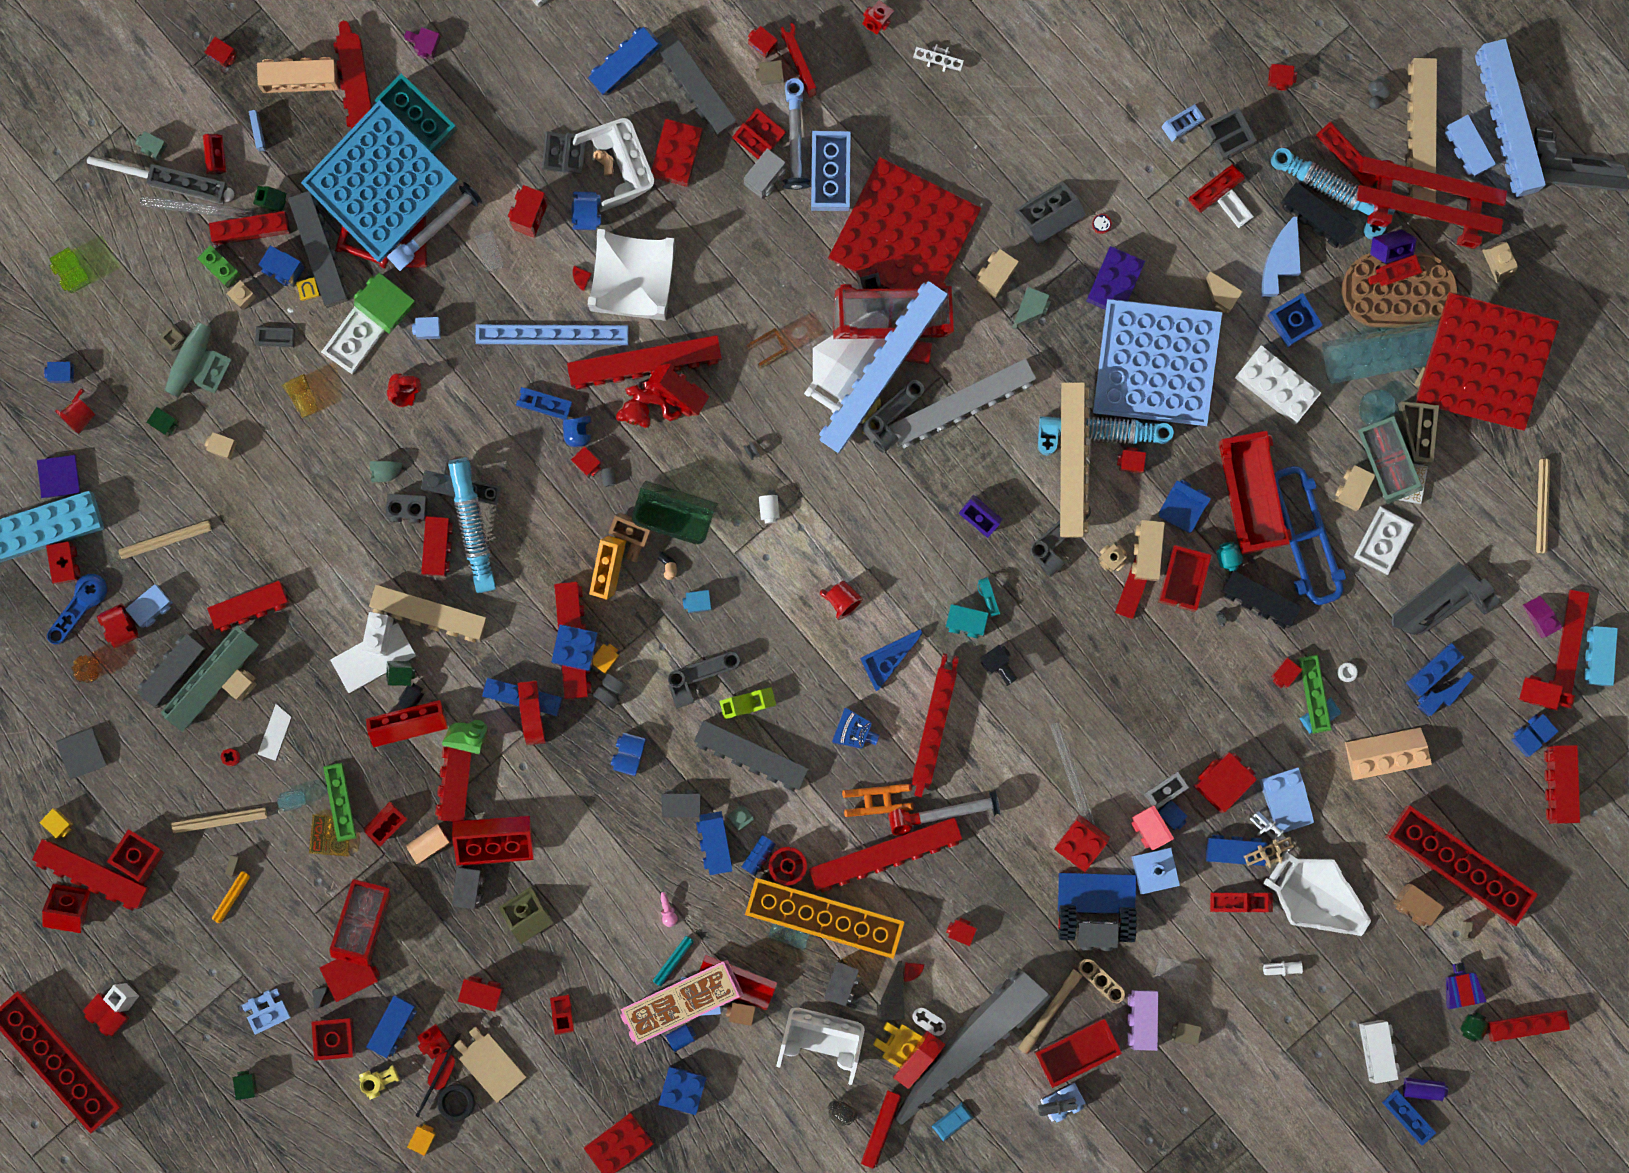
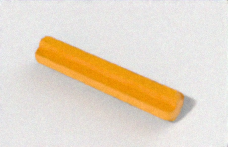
M244 871L240 872L212 916V920L222 923L250 879L249 874Z

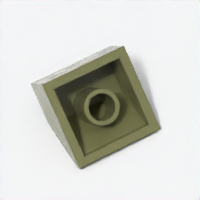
M531 886L498 907L511 932L520 944L553 924L547 910Z

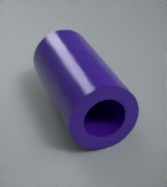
M1405 1077L1403 1096L1443 1101L1444 1097L1447 1098L1448 1086H1445V1082Z

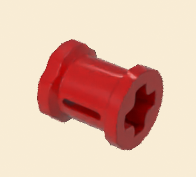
M231 748L223 750L220 756L222 763L227 766H235L241 759L239 752ZM233 753L234 760L228 762L227 754Z

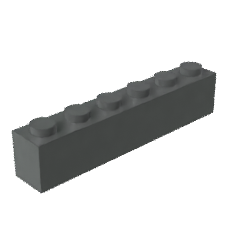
M672 29L660 35L657 39L663 46L654 54L657 58L661 56L666 71L673 73L675 76L674 82L679 89L683 87L686 92L684 96L688 102L695 104L697 107L695 111L701 119L705 118L708 123L706 127L712 135L715 133L719 137L737 125L736 119Z
M309 191L288 198L324 306L330 308L347 302V296L350 293L347 285L342 283L341 278L344 275L341 267L336 266L335 260L338 258L334 248H330L329 242H331L329 232L328 230L324 231L322 225L325 224L323 214L318 213L316 208L319 206L318 200Z
M703 720L694 740L697 743L696 747L707 751L709 748L715 751L713 755L722 759L725 756L731 758V763L742 767L744 764L750 767L748 771L758 776L761 772L767 775L766 779L773 783H777V781L785 783L783 787L793 792L795 789H800L808 772V768Z

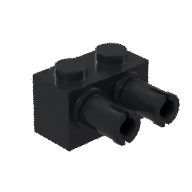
M997 645L979 659V662L989 675L998 672L1007 686L1018 679L1008 665L1010 653L1005 646Z

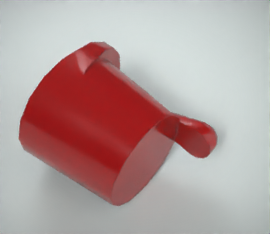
M82 388L69 405L61 411L55 410L57 415L77 434H80L96 415L79 399L85 392Z
M846 581L839 582L829 592L822 589L819 593L833 606L837 612V620L847 617L863 601V598Z

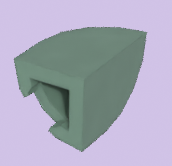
M370 461L371 481L387 482L393 480L400 473L403 463Z

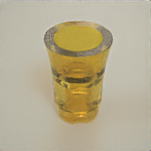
M305 374L281 385L302 418L319 410Z

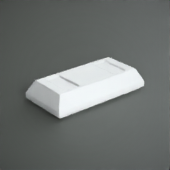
M1232 189L1217 200L1238 228L1254 217Z

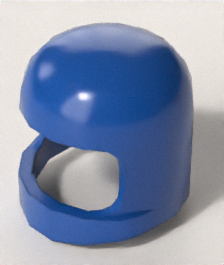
M591 416L563 420V437L567 445L583 447L589 444L591 435L586 434V425L591 423Z

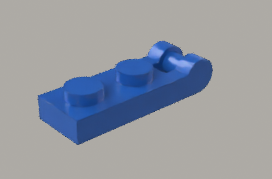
M521 387V396L516 402L517 407L562 420L568 419L572 406L571 401ZM528 396L533 397L532 403H527Z

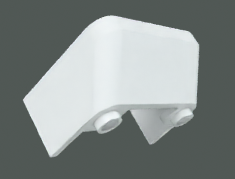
M621 118L575 135L574 145L592 139L594 146L598 150L612 149L625 183L615 188L613 198L602 201L599 208L600 212L625 204L652 188L654 177L630 120Z
M792 1008L788 1015L776 1067L781 1066L783 1055L796 1056L799 1054L800 1048L838 1057V1066L844 1070L851 1071L848 1084L852 1085L865 1028L856 1021L803 1008Z

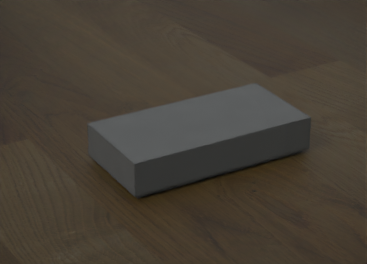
M256 326L255 346L294 348L295 328Z

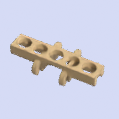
M1287 837L1278 842L1276 839H1273V844L1263 848L1259 845L1258 850L1244 855L1247 866L1261 860H1265V865L1269 868L1276 862L1281 864L1283 857L1280 856V853L1294 847L1291 838ZM1288 841L1289 846L1283 847V843ZM1268 847L1272 850V853L1270 855H1267L1265 853V850ZM1260 853L1261 858H1257L1256 854ZM1253 855L1254 861L1249 862L1248 857ZM1276 855L1277 858L1269 860L1268 857Z

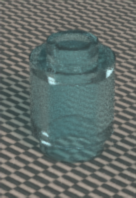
M295 789L282 792L280 797L277 798L279 809L283 808L284 812L302 808V805L307 804L303 790Z

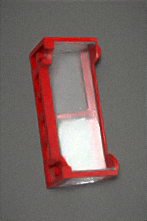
M946 283L934 284L949 296L920 338H946L954 332L952 286H946ZM852 284L840 285L835 290L833 339H885L890 331L894 332L897 328L896 322L901 315L905 316L908 312L906 307L912 299L916 300L919 296L917 292L919 288L856 289L852 287Z

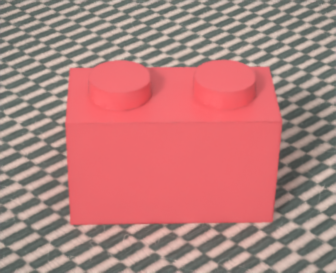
M1154 805L1131 817L1133 822L1130 824L1136 833L1139 831L1143 838L1140 840L1145 849L1149 848L1153 851L1174 839Z

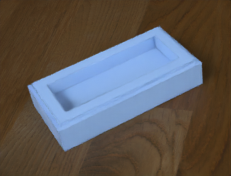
M256 110L249 111L256 149L259 152L265 151L266 146L259 114Z

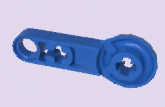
M86 574L77 581L73 599L47 633V639L50 643L55 645L62 644L87 610L105 599L107 585L101 576ZM95 585V593L88 594L87 591L89 590H87V587ZM71 616L72 624H66L64 628L67 629V631L65 633L63 629L58 628L57 626L59 624L60 626H63L66 622L64 620V617ZM54 631H60L62 635L61 639L57 642L53 641L51 637Z

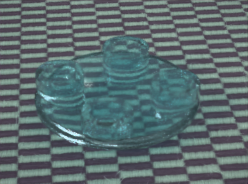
M1377 389L1366 393L1359 403V416L1368 426L1390 418L1395 413V399L1384 390Z

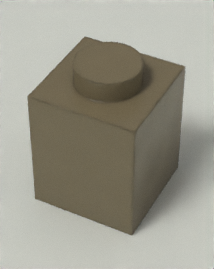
M781 60L759 63V69H755L756 79L761 81V85L784 83Z
M1177 1021L1176 1025L1172 1026L1171 1036H1174V1041L1198 1046L1201 1026Z

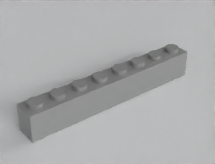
M1021 360L889 425V428L898 437L897 447L903 446V449L914 445L913 441L919 438L922 441L930 437V433L935 430L938 432L948 428L947 424L953 421L957 424L965 420L964 416L969 413L975 415L981 412L982 407L989 405V407L999 403L998 399L1004 396L1006 399L1017 394L1016 390L1020 388L1026 390L1032 387L1036 378L1027 360Z

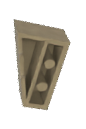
M1401 401L1398 403V408L1411 460L1416 464L1431 465L1434 460L1439 405Z

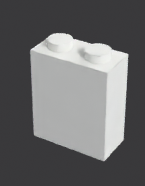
M369 612L361 650L371 654L386 656L394 619L388 615Z

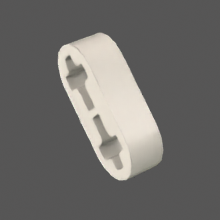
M917 1008L913 1012L912 1018L914 1022L931 1034L940 1036L945 1032V1022L927 1009ZM922 1011H924V1016L928 1018L929 1021H917L918 1017L916 1016V1013H921ZM932 1021L936 1024L941 1022L943 1029L934 1032V1027L930 1025V1022Z

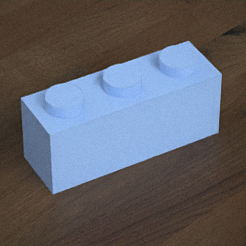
M1469 115L1449 124L1445 128V136L1449 142L1453 143L1455 147L1454 152L1459 159H1462L1464 163L1463 168L1467 175H1471L1474 178L1496 165Z

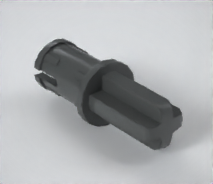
M1073 1097L1061 1101L1056 1099L1055 1102L1038 1105L1039 1115L1045 1116L1055 1113L1060 1115L1061 1112L1077 1110L1076 1098Z

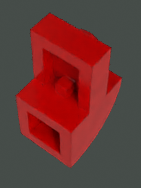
M564 995L550 998L554 1034L575 1032L570 996Z

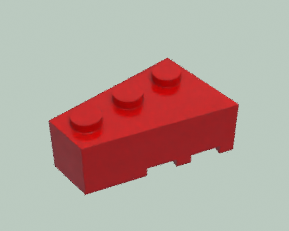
M672 364L657 365L646 384L651 388L650 391L658 396L662 395L665 397V401L668 404L681 408V412L688 417L698 416L710 396L695 383L691 384L685 380L686 376L684 374L678 375L673 371L675 367Z

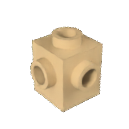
M1107 544L1100 551L1102 555L1098 558L1101 561L1099 564L1104 570L1112 572L1116 569L1119 571L1126 564L1124 562L1127 558L1125 556L1126 551L1120 545L1116 546L1113 544L1110 547ZM1115 554L1117 556V560H1111L1110 555Z

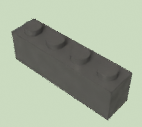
M190 634L181 635L175 642L177 644L176 647L165 653L163 656L164 661L160 665L157 664L150 673L152 675L149 679H144L138 686L137 694L154 708H158L207 650Z

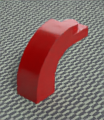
M538 682L518 683L519 706L526 745L545 744V729L541 716Z

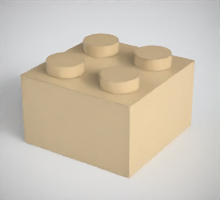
M1001 249L997 253L993 252L988 259V267L986 269L983 267L977 275V287L996 299L1017 268L1019 261Z

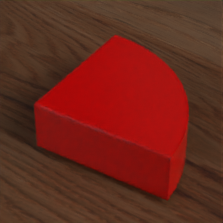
M574 266V282L578 288L585 291L592 273Z
M905 962L904 982L918 978L923 972L925 964Z

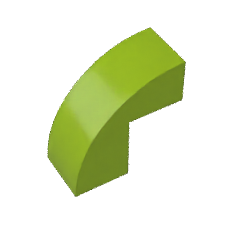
M772 687L719 701L724 719L777 706Z

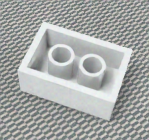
M1384 1020L1360 1023L1359 1027L1369 1081L1376 1084L1398 1080L1400 1067L1398 1063H1395L1394 1058L1397 1055L1395 1044L1391 1042V1036H1393L1392 1025H1388V1021Z

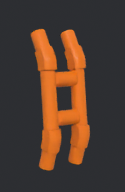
M911 784L843 790V798L864 796L865 808L845 809L844 815L845 817L883 814L890 813L896 809L912 811L914 809L913 803L892 805L891 793L908 792L912 790ZM883 794L884 806L873 807L872 795Z

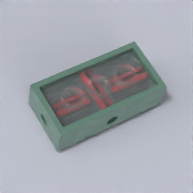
M1394 416L1358 430L1387 504L1423 490Z

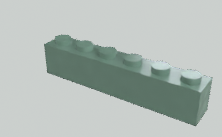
M236 625L160 713L166 720L183 732L185 728L192 724L193 719L205 709V705L216 697L219 689L233 673L243 666L248 656L256 651V647L259 644Z

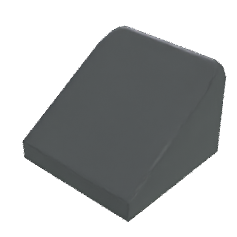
M329 987L313 989L315 1009L321 1008Z

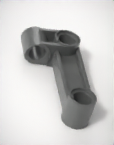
M913 380L863 423L862 430L864 434L867 435L881 453H885L898 442L897 435L887 425L924 393L922 382ZM910 387H914L917 394H913ZM870 422L876 425V430L870 427Z
M1089 506V514L1086 515V520L1088 519V517H1089L1090 514H1091V508H1090V506ZM1060 520L1040 537L1030 549L1031 556L1049 577H1052L1065 565L1061 558L1052 551L1065 539L1060 537ZM1037 545L1042 546L1044 554H1035L1034 547Z
M728 652L672 671L668 676V683L676 709L695 703L688 685L737 669L740 665L739 656L734 652ZM729 656L736 657L737 663L734 666L726 664V659ZM675 674L682 676V682L678 685L673 684L671 681L672 676Z

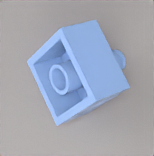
M1171 848L1131 856L1140 894L1180 886Z

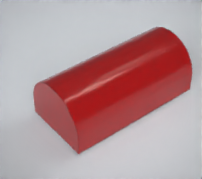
M203 135L206 174L226 173L223 135Z

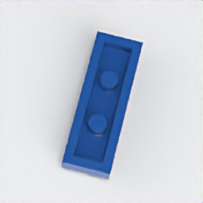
M1397 1089L1382 1101L1383 1105L1421 1146L1436 1134Z

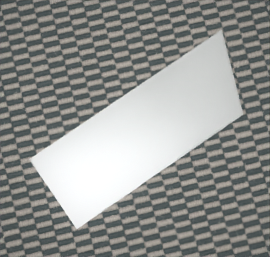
M277 704L274 707L258 751V755L275 761L291 720V716Z

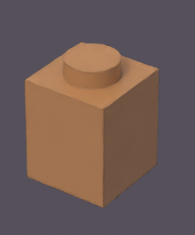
M732 1002V1006L728 1005L726 1017H730L729 1022L752 1026L755 1006Z

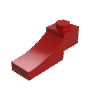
M1210 893V912H1273V893Z

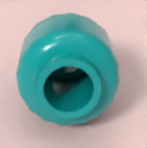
M1226 542L1219 545V549L1216 551L1219 566L1228 571L1237 570L1239 568L1238 565L1243 563L1240 546L1234 544V542Z

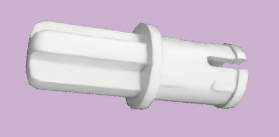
M1281 961V963L1264 964L1263 972L1264 975L1282 974V976H1285V974H1302V962L1285 963Z

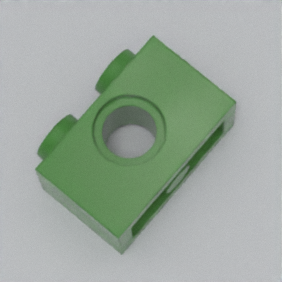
M211 245L197 258L227 288L241 276Z

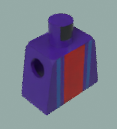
M1464 962L1452 964L1454 975L1446 977L1447 1009L1486 1002L1476 973H1466Z

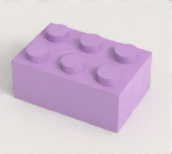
M1131 990V994H1128V1006H1131V1013H1128L1127 1024L1131 1026V1033H1127V1045L1133 1050L1157 1051L1158 991Z

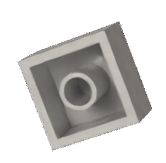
M767 148L744 177V185L761 199L765 195L768 197L774 190V183L776 181L780 182L786 174L785 162Z

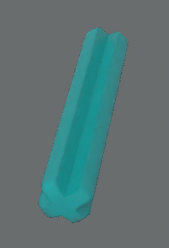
M685 936L653 979L655 984L662 986L694 942L690 937Z

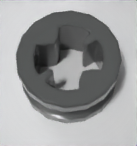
M752 441L749 442L748 446H743L751 460H754L755 456H760Z

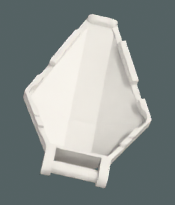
M878 311L866 313L849 325L857 328H888V318ZM832 335L813 348V382L804 394L808 397H813L831 409L832 413L836 410L839 411L843 406L841 404L842 400L847 394L850 395L853 392V384L858 378L861 379L864 376V368L869 362L872 364L875 360L874 354L880 346L883 348L885 339H833ZM817 385L839 399L838 403H834L816 391Z
M1283 851L1281 855L1283 857L1282 863L1277 864L1269 879L1266 878L1263 884L1276 892L1290 924L1362 936L1371 923V919L1365 912L1364 906L1352 887L1343 877L1342 871L1335 860L1297 859L1288 852ZM1290 861L1291 864L1287 867L1282 877L1278 881V884L1276 885L1275 882L1284 870L1287 863Z

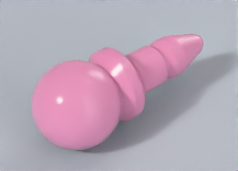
M662 892V921L664 925L672 927L676 925L678 917L674 913V908H671L665 892Z

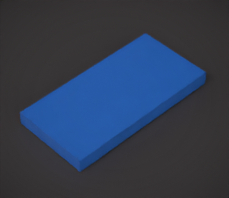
M1059 873L1058 912L1060 905L1076 906V912L1119 913L1120 907L1135 908L1136 875Z

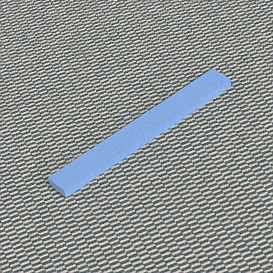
M476 324V344L629 345V326Z

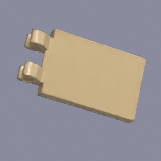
M475 1026L469 1033L476 1041L467 1047L460 1039L454 1046L463 1054L459 1060L497 1103L523 1081L526 1076L489 1033L484 1037Z

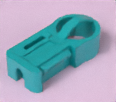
M988 577L979 579L977 588L980 595L984 598L989 616L999 615L1000 611Z

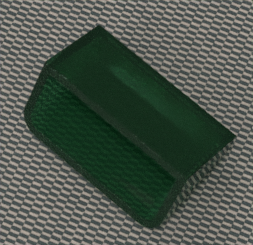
M645 481L640 488L632 520L639 527L689 543L701 544L707 538L719 503Z

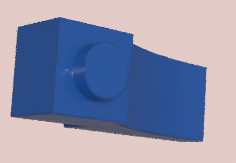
M1465 672L1448 688L1438 693L1433 691L1428 692V694L1424 693L1418 699L1420 703L1417 707L1427 716H1432L1442 703L1446 707L1450 706L1474 676L1470 672Z

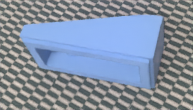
M1194 104L1167 120L1162 125V129L1173 142L1206 119ZM1190 112L1194 115L1196 121L1190 116ZM1184 116H1185V118L1187 119V121L1190 123V125L1187 124V122H1186L1185 119L1183 118ZM1177 121H1179V123L1181 124V126L1183 127V129H1181V127L1178 125Z

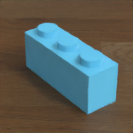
M1593 626L1588 630L1587 642H1589V649L1586 650L1585 659L1588 661V669L1584 671V680H1587L1586 685L1614 686L1618 628Z

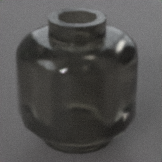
M840 1097L837 1100L833 1099L828 1105L829 1118L840 1126L850 1125L857 1116L856 1106L844 1097Z

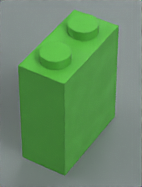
M378 273L376 276L373 275L369 278L364 290L360 289L355 294L354 306L390 334L412 310L415 301L381 273Z

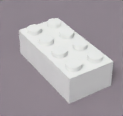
M1263 346L1257 349L1235 377L1294 425L1299 422L1321 394L1320 391Z

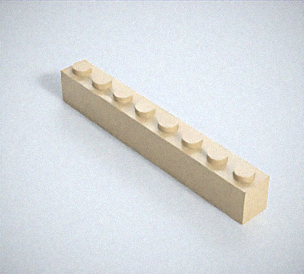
M1414 58L1411 64H1408V75H1411V82H1408V94H1411V101H1408L1407 111L1410 113V120L1407 122V131H1410V139L1407 140V150H1410V157L1407 158V167L1436 174L1437 59ZM1407 183V188H1410V195H1407L1408 197L1436 203V190Z
M1061 383L1060 537L1086 538V533H1089V522H1086V514H1089V503H1086V495H1089V483H1086V476H1089V464H1086V456L1090 454V447L1086 445V437L1090 436V427L1086 426L1087 418H1090V407L1087 406V399H1090V387H1087L1086 383Z

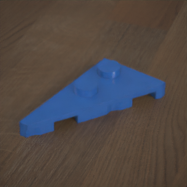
M921 629L860 658L875 691L882 687L922 635Z

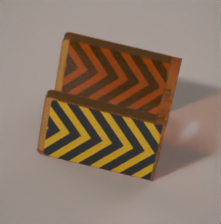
M776 328L747 344V349L751 350L775 335L783 348L758 363L759 369L788 353V348Z

